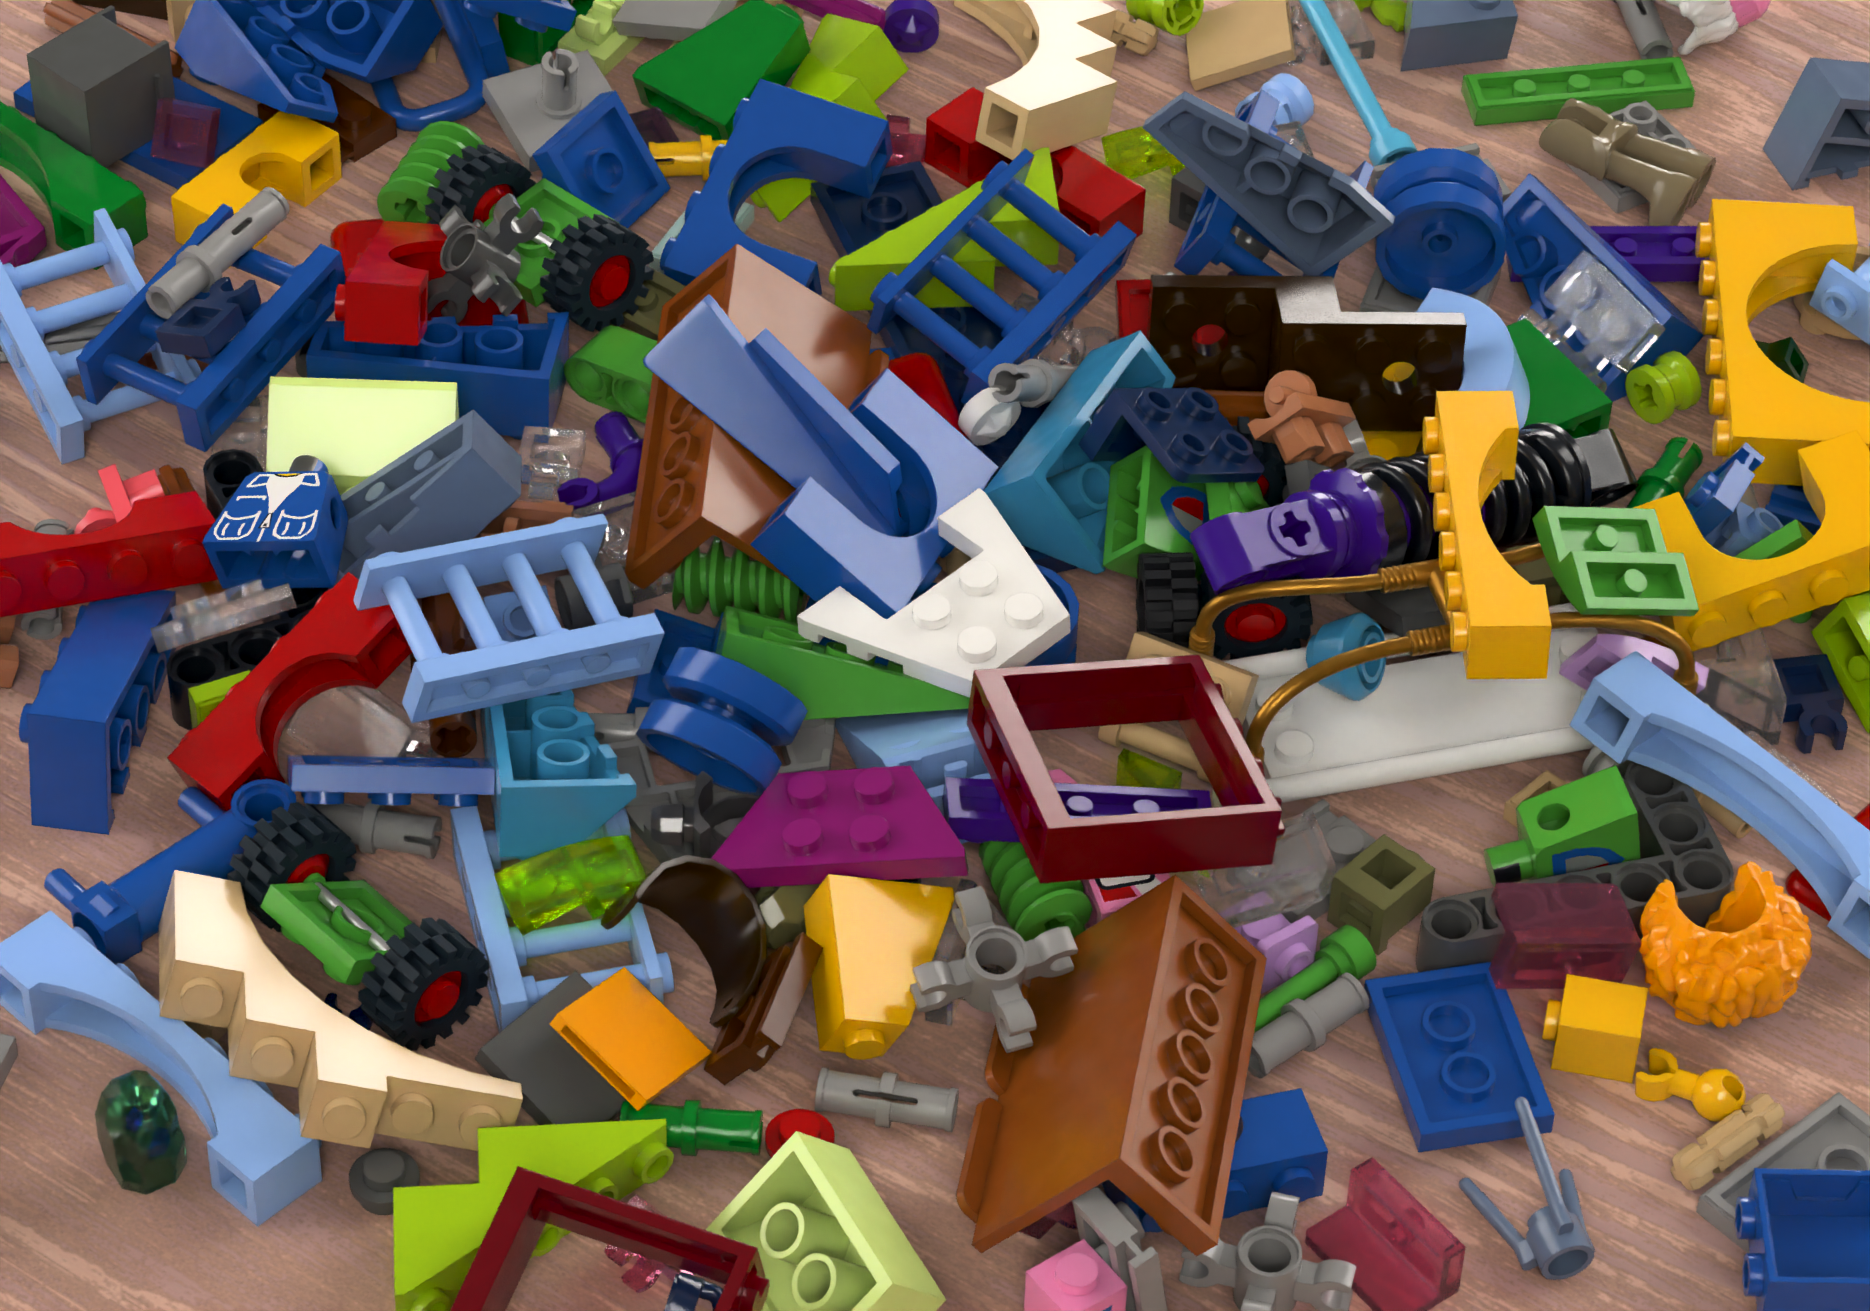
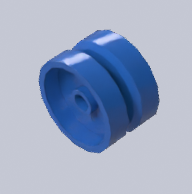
M1428 148L1407 154L1385 169L1374 187V198L1396 218L1393 225L1375 236L1374 239L1375 260L1383 278L1400 292L1422 300L1426 298L1432 287L1470 295L1492 281L1504 263L1506 247L1505 224L1502 219V189L1495 172L1477 156L1457 149Z
M679 647L662 680L673 698L653 699L636 733L637 736L659 756L695 776L704 771L713 778L714 785L739 794L761 796L774 780L782 765V762L771 746L790 745L808 710L802 701L786 688L737 661L695 647Z

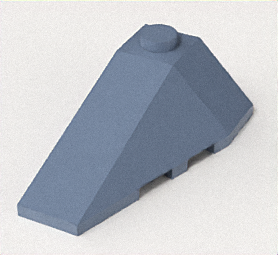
M1186 91L1146 119L1142 127L1307 276H1319L1393 225L1396 218L1352 177Z

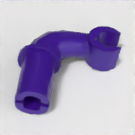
M609 412L603 415L595 424L596 439L610 458L612 474L597 483L587 478L571 479L563 483L557 490L559 502H565L566 505L574 506L575 518L602 514L604 511L635 499L643 439L639 437L622 412Z

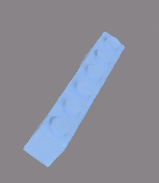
M1636 650L1594 677L1570 726L1618 764L1629 760L1666 774L1710 797L1748 823L1771 842L1813 887L1832 917L1827 927L1870 960V830Z
M50 910L0 943V1005L35 1035L45 1028H51L89 1037L130 1055L166 1080L196 1112L211 1138L207 1142L212 1188L257 1227L322 1181L319 1151L322 1141L301 1137L299 1113L293 1115L276 1101L271 1090L264 1082L229 1076V1058L223 1048L210 1037L203 1039L182 1020L160 1017L159 1001L141 987L134 973L122 963L115 965L98 951L91 937L82 928L77 926L71 928Z

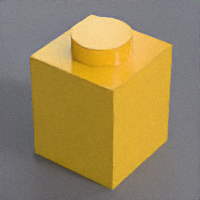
M1567 974L1562 1001L1548 999L1542 1039L1555 1041L1551 1069L1632 1083L1641 1039L1648 988Z

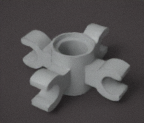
M982 886L956 892L955 898L959 908L952 910V917L960 937L967 946L965 958L950 962L931 961L913 968V974L917 983L910 985V991L919 1012L932 1011L947 1005L954 999L964 997L972 1007L983 1012L993 1013L998 1035L1006 1053L1033 1046V1040L1029 1031L1036 1030L1037 1024L1032 1009L1021 992L1023 980L1038 976L1045 978L1057 977L1074 970L1070 956L1077 954L1078 948L1069 926L1054 928L1040 934L1035 939L1024 941L1014 930L994 924L989 901ZM995 964L1004 968L1007 973L991 974L980 966Z
M1272 1191L1264 1226H1259L1246 1232L1240 1239L1238 1246L1226 1244L1219 1238L1218 1245L1197 1257L1183 1246L1181 1258H1184L1179 1281L1194 1287H1210L1215 1284L1233 1287V1299L1240 1311H1292L1296 1301L1310 1303L1318 1311H1349L1353 1295V1289L1351 1288L1356 1266L1337 1259L1324 1260L1320 1263L1302 1260V1247L1294 1236L1297 1226L1295 1217L1300 1197Z

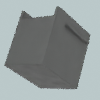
M112 5L27 54L36 124L46 131L54 132L62 141L84 155L92 156L105 168L178 124L169 42L163 40L157 45L150 47L117 25L115 7Z

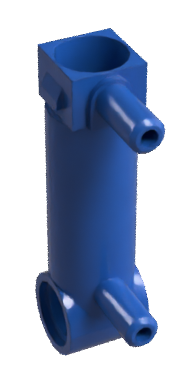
M272 779L254 780L242 785L234 793L231 799V809L225 812L200 789L191 786L182 791L178 799V805L202 827L108 885L104 881H100L86 890L64 869L58 868L46 876L44 887L71 912L73 927L82 928L91 937L97 950L115 965L123 963L142 951V942L159 932L158 926L174 870L227 880V874L235 871L230 865L233 854H243L244 849L239 845L243 837L247 835L253 838L258 833L253 825L261 818L268 823L271 822L272 811L281 806L288 812L290 803L297 802L296 794L291 791L288 785L281 781Z

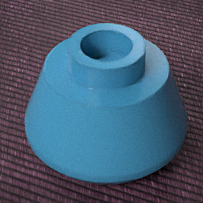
M1355 613L1321 626L1317 635H1313L1308 642L1306 650L1307 667L1310 668L1338 654L1384 641V633L1381 627L1366 613ZM1386 657L1345 669L1324 678L1318 683L1350 700H1363L1380 685L1385 671Z

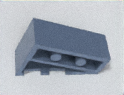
M1407 0L1400 72L1506 59L1518 19V13L1513 0Z
M1810 57L1763 147V151L1792 191L1809 187L1811 178L1834 173L1841 180L1857 177L1858 168L1870 166L1869 62Z
M471 410L340 495L347 511L348 525L335 585L348 572L360 579L364 561L375 558L380 554L392 551L402 553L473 539L497 516L511 507L516 499L521 496L522 457L476 411Z

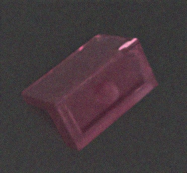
M1497 883L1491 894L1505 929L1503 939L1488 968L1496 989H1564L1567 974L1616 983L1623 982L1641 945V941L1619 888L1615 884Z
M1373 1157L1351 1169L1346 1206L1306 1230V1245L1322 1261L1337 1259L1356 1266L1351 1289L1373 1311H1428L1459 1291L1466 1247Z

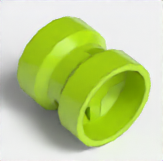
M1126 0V8L1136 21L1137 19H1142L1172 35H1183L1190 32L1197 25L1204 7V0Z

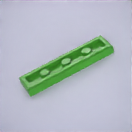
M1681 57L1463 75L1461 89L1474 126L1557 119L1562 106L1570 98L1597 106L1606 113H1612L1626 108L1629 104L1640 103L1645 100L1656 110L1693 107L1695 96L1694 87Z

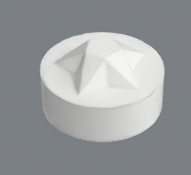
M988 387L980 391L966 403L960 413L958 425L975 445H986L1004 436L1019 418L1021 412L1019 402L1002 403L994 398L992 393L1000 391L999 388Z

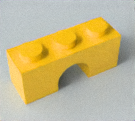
M279 111L264 124L259 125L250 135L227 153L218 157L213 164L195 178L182 185L171 196L176 242L184 245L196 227L204 223L222 203L232 207L235 214L265 187L276 189L286 199L303 207L308 206L342 178L339 133L307 117ZM267 235L264 236V237H263L258 243H256L252 248L254 249V248L257 247L260 243H262L265 239H267Z

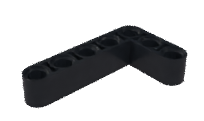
M237 449L222 450L206 460L203 472L207 508L215 520L246 476L254 472H264L259 461L251 453ZM245 588L263 621L262 624L185 646L175 651L169 657L166 668L174 721L179 726L192 730L188 688L247 670L251 672L269 654L275 642L282 636L287 635L313 609L317 600L328 588ZM343 686L326 690L312 698L332 693Z

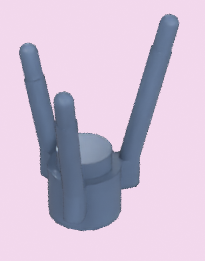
M1518 1097L1515 1100V1108L1548 1206L1539 1209L1531 1215L1527 1222L1529 1230L1525 1239L1471 1179L1462 1178L1459 1181V1187L1514 1250L1523 1270H1531L1538 1266L1541 1274L1546 1279H1566L1580 1273L1591 1264L1595 1248L1586 1231L1572 1172L1569 1169H1562L1559 1172L1562 1189L1560 1192L1529 1102L1525 1097Z

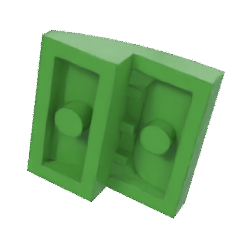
M1544 506L1532 518L1538 540L1551 572L1567 599L1580 614L1694 616L1699 611L1684 553L1667 552L1655 509Z

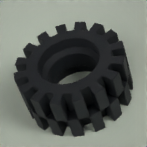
M1191 552L1141 553L1138 557V579H1136L1137 632L1143 631L1188 648L1190 631L1196 626L1197 610H1199L1197 599L1198 585L1197 578H1195L1196 566L1195 562H1193L1194 556Z

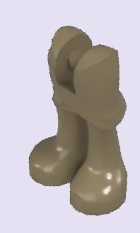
M1570 98L1564 103L1557 115V120L1552 121L1539 137L1540 148L1555 158L1585 171L1599 181L1606 178L1623 184L1644 196L1650 204L1648 226H1678L1687 206L1692 208L1700 198L1716 164L1714 157L1699 149L1684 148L1639 134L1637 125L1622 122L1601 108L1574 98Z

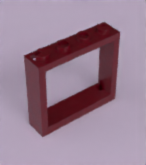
M1200 655L974 670L966 724L1040 884L1272 865L1277 837H1282L1286 829L1281 821L1282 799L1277 796L1275 797L1265 779L1264 768L1260 758L1253 757L1244 740L1240 720L1232 717L1224 702L1220 683H1214ZM1178 720L1222 807L1070 818L1029 731Z
M518 1166L450 1311H506L546 1223L725 1284L714 1311H762L769 1291V1279L765 1278L757 1247Z

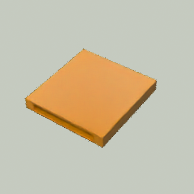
M625 967L558 1012L549 1023L637 1111L641 1110L703 1064L712 1053Z

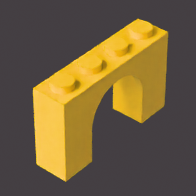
M1858 430L1798 450L1803 491L1821 526L1806 544L1785 555L1769 559L1749 560L1732 557L1718 551L1704 539L1679 492L1633 507L1655 509L1667 552L1684 553L1699 611L1694 616H1659L1662 624L1678 632L1687 641L1692 652L1715 646L1725 640L1763 627L1775 625L1788 618L1823 606L1835 604L1844 598L1870 590V451Z

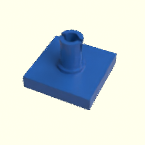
M616 90L599 94L532 154L543 173L542 179L549 180L626 228H629L671 189Z

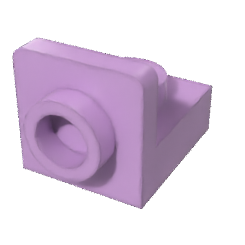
M1266 899L1226 920L1267 958L1261 994L1284 983L1315 962L1319 925L1309 915L1290 923Z

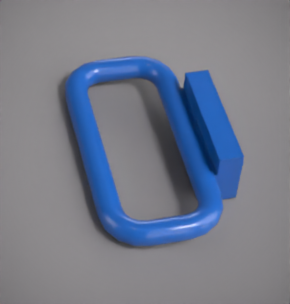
M433 0L469 85L468 90L455 98L424 108L410 109L404 107L392 77L370 83L380 109L396 119V128L403 131L419 132L430 123L438 121L455 122L476 113L486 104L482 97L483 80L510 72L503 42L493 18L484 17L468 10L463 5L465 0Z

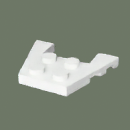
M978 488L938 517L939 536L972 558L966 564L888 619H884L839 586L799 614L797 620L799 634L805 639L819 643L823 637L846 644L847 654L866 661L879 656L903 665V674L970 698L974 670L1024 667L1070 633V614L988 495Z

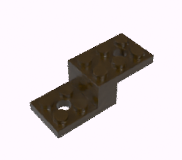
M1151 275L1147 339L1175 375L1176 379L1172 388L1195 387L1202 390L1265 392L1268 382L1277 373L1284 370H1295L1310 377L1315 384L1317 396L1349 403L1361 431H1423V418L1435 416L1436 391H1458L1460 388L1467 328L1464 313L1341 312L1333 276ZM1205 325H1217L1225 330L1223 337L1213 344H1200L1192 338L1195 331ZM1397 362H1407L1415 367L1414 372L1403 381H1389L1382 376L1388 366Z

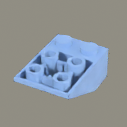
M968 709L841 717L836 719L835 727L857 769L911 766L943 816L942 797L945 777L992 779L966 724ZM959 839L961 844L969 842L966 840Z

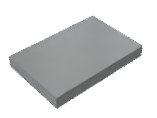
M1840 1092L1836 1093L1699 1196L1696 1212L1745 1252L1750 1253L1748 1240L1737 1238L1735 1208L1738 1197H1748L1754 1168L1870 1170V1116Z

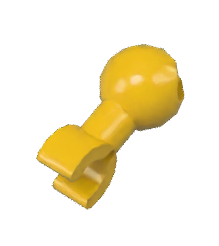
M1652 1048L1649 1050L1648 1071L1655 1075L1639 1071L1635 1076V1094L1637 1097L1646 1101L1656 1102L1663 1101L1674 1095L1692 1101L1697 1113L1710 1122H1720L1732 1112L1742 1110L1741 1106L1745 1103L1746 1099L1744 1085L1734 1073L1727 1069H1710L1698 1075L1679 1069L1677 1059L1663 1049Z

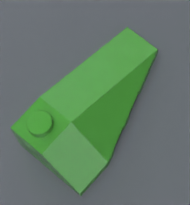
M725 606L715 653L737 661L765 675L790 691L802 701L808 710L804 720L969 709V697L903 674V665L890 660L887 666L876 663V656L866 661L847 654L846 644L827 642L826 646L805 639L799 634L798 624Z

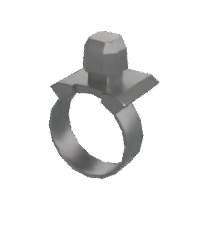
M702 771L696 777L694 807H684V803L664 804L651 809V840L660 844L683 846V842H694V856L711 859L716 853L711 848V830L716 825L729 819L744 817L760 796L749 794L728 796L713 803V778Z

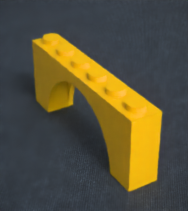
M1712 199L1708 222H1698L1695 253L1696 257L1705 258V260L1701 261L1699 270V295L1709 296V299H1705L1703 304L1702 334L1712 335V338L1708 339L1706 346L1705 371L1707 375L1716 376V379L1712 378L1710 383L1709 414L1719 415V419H1715L1713 426L1712 454L1713 456H1722L1723 462H1725L1747 442L1765 457L1762 464L1753 471L1755 476L1751 483L1803 486L1798 450L1854 430H1858L1870 451V402L1830 395L1789 376L1766 357L1752 337L1748 326L1758 314L1769 306L1791 296L1815 291L1826 264L1832 258L1853 272L1858 247L1853 206Z

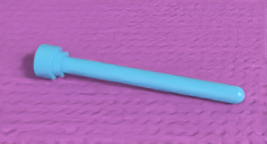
M1298 0L1372 138L1370 141L1369 158L1373 166L1395 162L1407 154L1417 152L1418 150L1411 137L1397 128H1392L1324 0Z

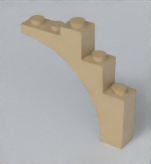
M954 0V6L983 22L1004 39L1021 59L1024 66L1012 76L985 87L975 137L976 141L1014 160L1025 148L1032 153L1040 148L1049 147L1050 152L1107 133L1118 81L1111 78L1117 45L1111 42V36L1117 9L1099 0Z
M174 870L158 926L160 1017L227 1028L229 1076L298 1088L301 1137L370 1149L374 1133L478 1151L477 1128L515 1126L523 1101L521 1083L466 1071L415 1053L365 1029L324 1003L293 977L263 943L247 913L241 882Z

